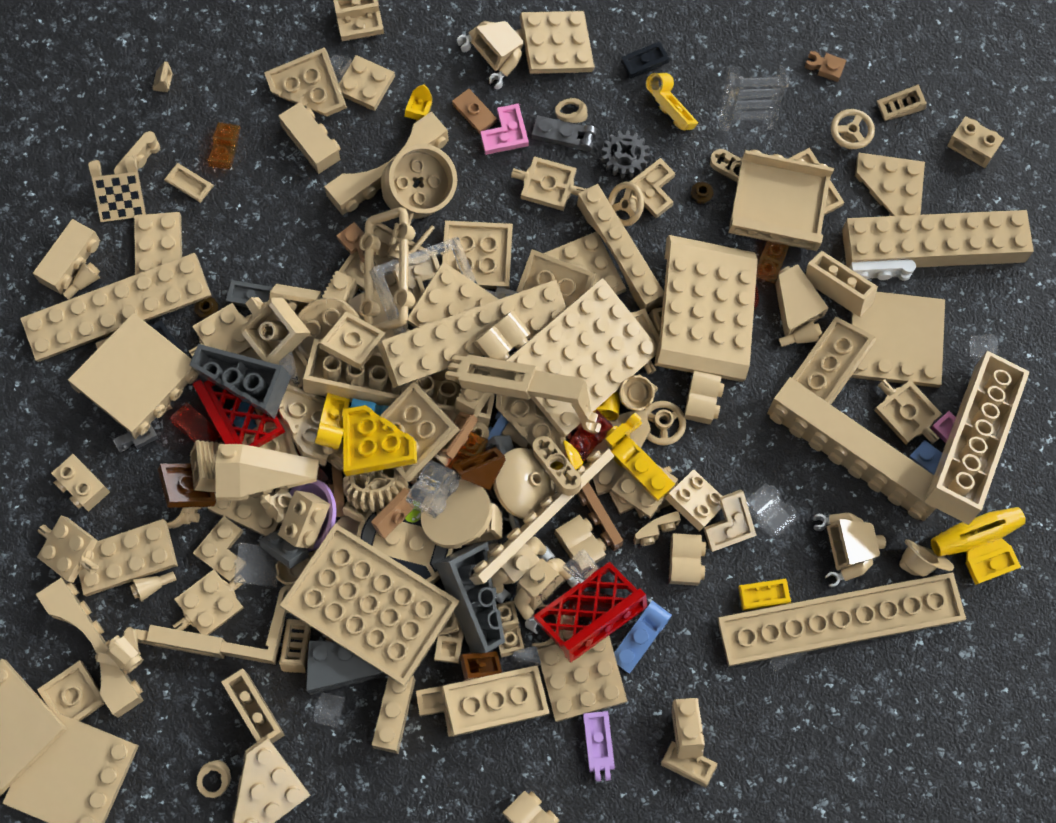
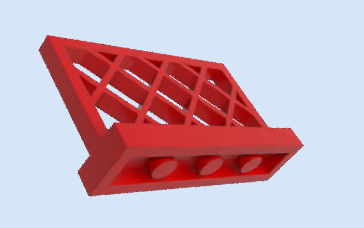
M200 379L193 383L197 394L225 444H243L245 434L255 435V438L249 445L261 447L286 432L277 415L275 419L268 417L265 413H263V416L253 414L255 407L251 405L247 413L239 412L238 408L243 400L228 394L226 390H223L222 393L215 392L212 389L215 384L209 380L203 383ZM226 399L236 400L232 410L223 409ZM236 416L245 418L242 428L233 426ZM251 419L261 420L257 431L247 429ZM266 422L276 424L277 428L269 433L263 432Z
M608 562L533 615L539 626L562 649L566 659L572 663L647 608V597L640 588L637 590L611 562ZM609 571L615 577L614 583L601 582V577ZM586 587H596L595 596L582 595V590ZM600 588H612L613 597L599 596ZM617 589H627L631 593L626 598L616 597ZM567 601H577L576 610L563 609V604ZM581 601L594 602V610H580ZM598 602L612 603L611 609L607 612L597 611ZM548 614L558 615L557 624L546 623L543 618ZM562 615L575 616L574 625L561 624ZM579 616L592 617V623L587 626L578 625ZM559 631H573V636L564 642L559 637Z

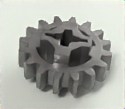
M628 130L626 135H622L621 131H618L617 137L611 134L609 141H604V148H602L601 155H603L602 163H607L606 170L613 169L614 176L617 173H621V178H624L625 174L632 178L634 172L640 174L642 168L647 167V161H649L650 156L648 153L649 145H644L645 139L638 140V133L630 136V131ZM612 149H614L613 157L611 156ZM637 152L640 153V158H639L638 160H637Z

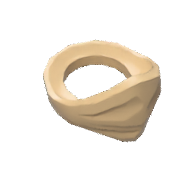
M565 99L559 102L555 108L556 117L569 123L583 122L588 117L587 107L579 99ZM567 104H574L579 107L577 112L571 114L560 112L561 108Z
M221 760L210 761L200 769L197 775V787L199 792L205 797L216 798L221 796L229 787L231 775L227 764ZM211 770L221 774L222 784L220 789L215 792L207 791L203 786V778Z

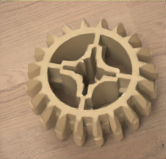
M395 468L345 476L343 478V491L347 501L355 509L361 508L363 512L371 509L374 513L377 509L383 510L404 487L408 490V481Z

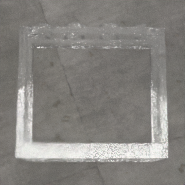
M458 236L408 254V267L453 251L461 273L477 284ZM399 258L373 267L369 271L389 320L397 319L399 312L394 305L393 297L384 276L399 271ZM402 326L393 329V332L396 336L406 332V329Z

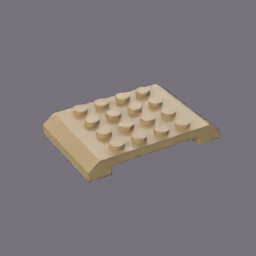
M669 235L666 238L665 259L667 264L660 340L657 343L655 366L691 373L699 371L721 376L722 379L743 382L746 380L750 367L758 261L755 252Z

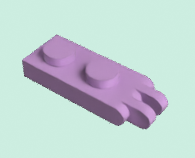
M608 711L584 713L583 719L589 772L595 773L596 782L601 781L600 771L605 772L606 781L611 780L610 770H614L615 766Z

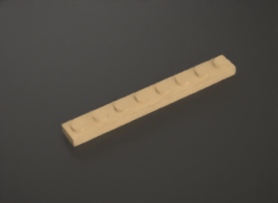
M609 449L594 451L587 458L589 462L585 466L581 465L576 469L581 476V488L614 457ZM566 480V485L571 484L572 486H574L575 481L571 483L570 481ZM557 487V493L553 497L548 496L540 503L541 508L536 513L532 512L523 520L525 524L520 529L517 527L507 535L508 540L503 545L499 544L491 550L490 554L492 556L487 561L482 560L473 568L475 572L469 579L474 585L484 584L573 496L563 494Z

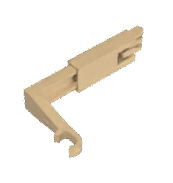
M453 355L451 358L452 363L448 366L449 371H446L445 378L459 382L462 388L527 400L534 396L571 403L580 418L584 430L590 433H599L601 424L596 423L598 414L591 412L587 384L584 378L537 371L536 366L474 355H468L467 357ZM480 371L490 372V375L484 376Z
M284 586L279 591L266 642L267 650L227 643L220 637L150 625L149 631L135 629L137 642L224 659V656L276 665L286 613H289L281 608L280 604L292 586Z

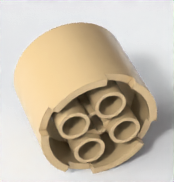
M416 144L402 150L387 164L381 177L383 199L391 210L403 207L407 210L408 216L410 213L414 214L412 219L428 217L442 209L450 202L457 187V173L452 160L439 148L427 144ZM418 179L420 181L419 186L414 188V181Z

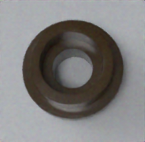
M706 182L694 184L691 190L692 198L700 204L709 202L714 193L712 186ZM699 190H705L706 193L701 194Z
M212 297L203 299L195 304L196 314L203 319L218 311V304ZM206 304H209V305H210V307H209L208 309H206V310L202 309V307H203L204 305H206Z

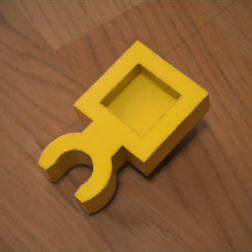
M634 413L619 427L614 426L606 435L607 446L613 449L626 436L630 437V434L640 427L642 419Z

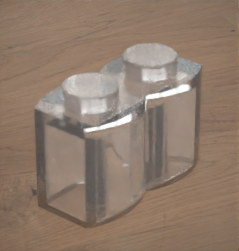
M431 460L422 470L419 480L410 489L406 502L412 508L436 518L446 508L447 498L457 490L460 477L454 470Z
M765 483L747 498L746 502L751 517L775 540L795 523L798 517L796 516L795 508L789 503L785 504L780 499L779 491L774 486H769Z

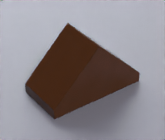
M494 447L452 465V467L461 479L490 490L506 459L497 447Z
M497 652L462 654L459 656L465 681L502 673Z

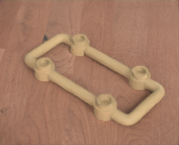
M403 207L369 217L365 223V234L359 242L361 250L365 251L364 300L359 305V314L364 317L365 322L383 332L404 326L408 320V308H411L415 303V297L408 291V242L414 239L415 230L408 224V212ZM399 217V224L394 229V237L399 241V290L393 298L394 305L399 307V317L373 325V318L377 317L380 313V306L376 301H373L374 252L378 251L381 245L378 237L374 235V225Z

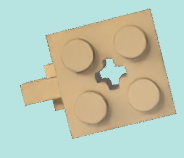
M251 297L245 303L253 315L251 320L242 328V334L263 361L281 364L310 334V331L284 298L271 297L267 302L263 303L259 297Z

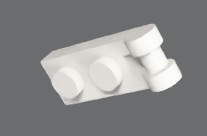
M910 259L852 262L849 268L867 280L869 278L887 280L891 277H898L900 280L906 281L914 272L916 264Z

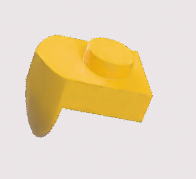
M424 84L413 90L405 110V117L420 120L430 112L432 95Z
M564 440L563 443L567 453L565 457L576 470L583 464V461L578 451L569 442ZM558 461L550 465L554 470H560L564 466Z

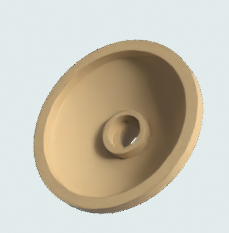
M516 448L504 454L506 461L493 485L501 505L513 516L525 519L530 513H536L541 508L540 503L545 498L555 495L556 484L534 457L532 450Z

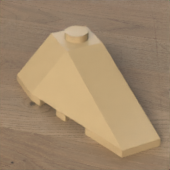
M219 444L215 461L216 500L248 499V495L259 492L268 494L272 493L271 489L283 486L292 488L316 482L319 460L245 444Z

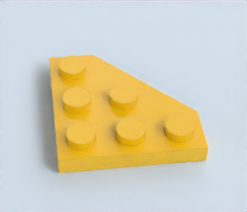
M366 405L343 409V467L346 476L417 464L416 441L412 436L399 430L396 425L384 417H380Z

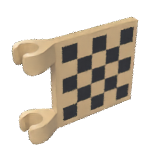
M134 155L125 158L127 173L102 176L99 160L89 162L88 165L92 176L100 222L134 218V215H146L137 160Z

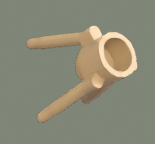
M410 213L408 216L409 225L411 224L412 218L414 216L413 213ZM430 226L410 251L408 250V261H411L413 254L434 230V226ZM393 229L387 257L392 262L399 264V241H396Z

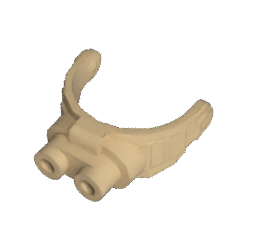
M183 507L180 515L172 522L167 523L168 528H177L182 524H190L191 522L198 523L200 514L197 512L202 507Z
M541 604L538 609H543L548 605ZM562 615L561 624L574 625L575 616ZM559 631V637L564 642L573 636V631ZM550 638L543 643H532V648L540 649L556 643Z

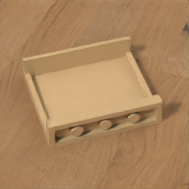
M745 150L741 159L728 233L817 251L822 244L823 218L830 177L834 168H830L822 163H806L802 159H787L778 154L767 155L762 154L758 150Z
M133 313L68 381L75 391L83 393L132 434V437L136 439L139 435L142 436L149 430L150 423L155 418H160L165 413L166 406L172 400L176 401L181 396L182 389L188 383L192 384L199 374L190 366L192 359Z

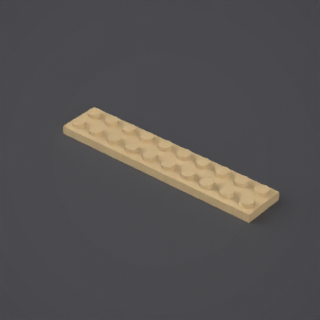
M947 573L718 617L717 621L727 664L730 667L962 622L966 620L954 574Z

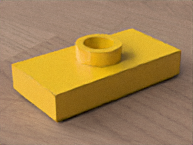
M787 579L738 586L742 611L791 603Z

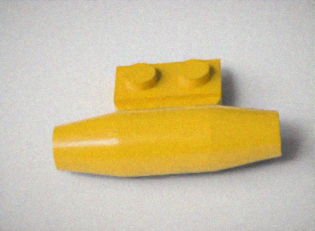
M1019 507L980 515L975 517L969 525L961 522L932 538V549L938 557L966 552V566L975 585L1021 568L1012 546L1002 538L1025 525L1024 513Z

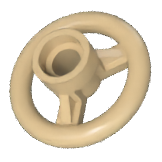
M843 110L831 122V134L834 140L845 148H863L874 137L875 127L873 121L866 113L860 110ZM855 116L853 122L848 125H838L842 118ZM861 120H863L868 127V134L866 138H864L859 131V124Z
M622 182L614 187L608 201L615 212L623 210L631 217L627 220L620 219L624 227L633 225L643 212L644 197L642 191L632 182ZM625 189L624 198L619 203L614 204L617 194Z
M657 401L644 409L648 421L655 423L657 428L660 429V438L655 437L651 433L649 434L647 439L657 445H670L677 442L683 436L686 429V418H684V413L677 405L668 401ZM657 408H667L673 411L671 413L670 411L663 409L658 411L656 415L651 413L653 410ZM678 418L679 428L672 437L668 438L667 430L672 426L673 421ZM664 419L667 421V424H661L659 420Z

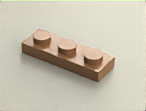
M588 482L577 493V497L583 506L587 505L591 512L589 517L594 526L599 525L602 530L601 538L607 547L611 546L614 551L622 547L623 539Z

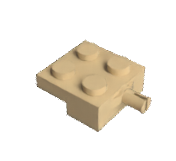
M333 0L342 41L384 34L378 0Z

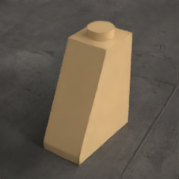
M798 264L792 268L787 266L778 273L775 285L784 335L788 336L811 320L815 322L824 317L828 306Z

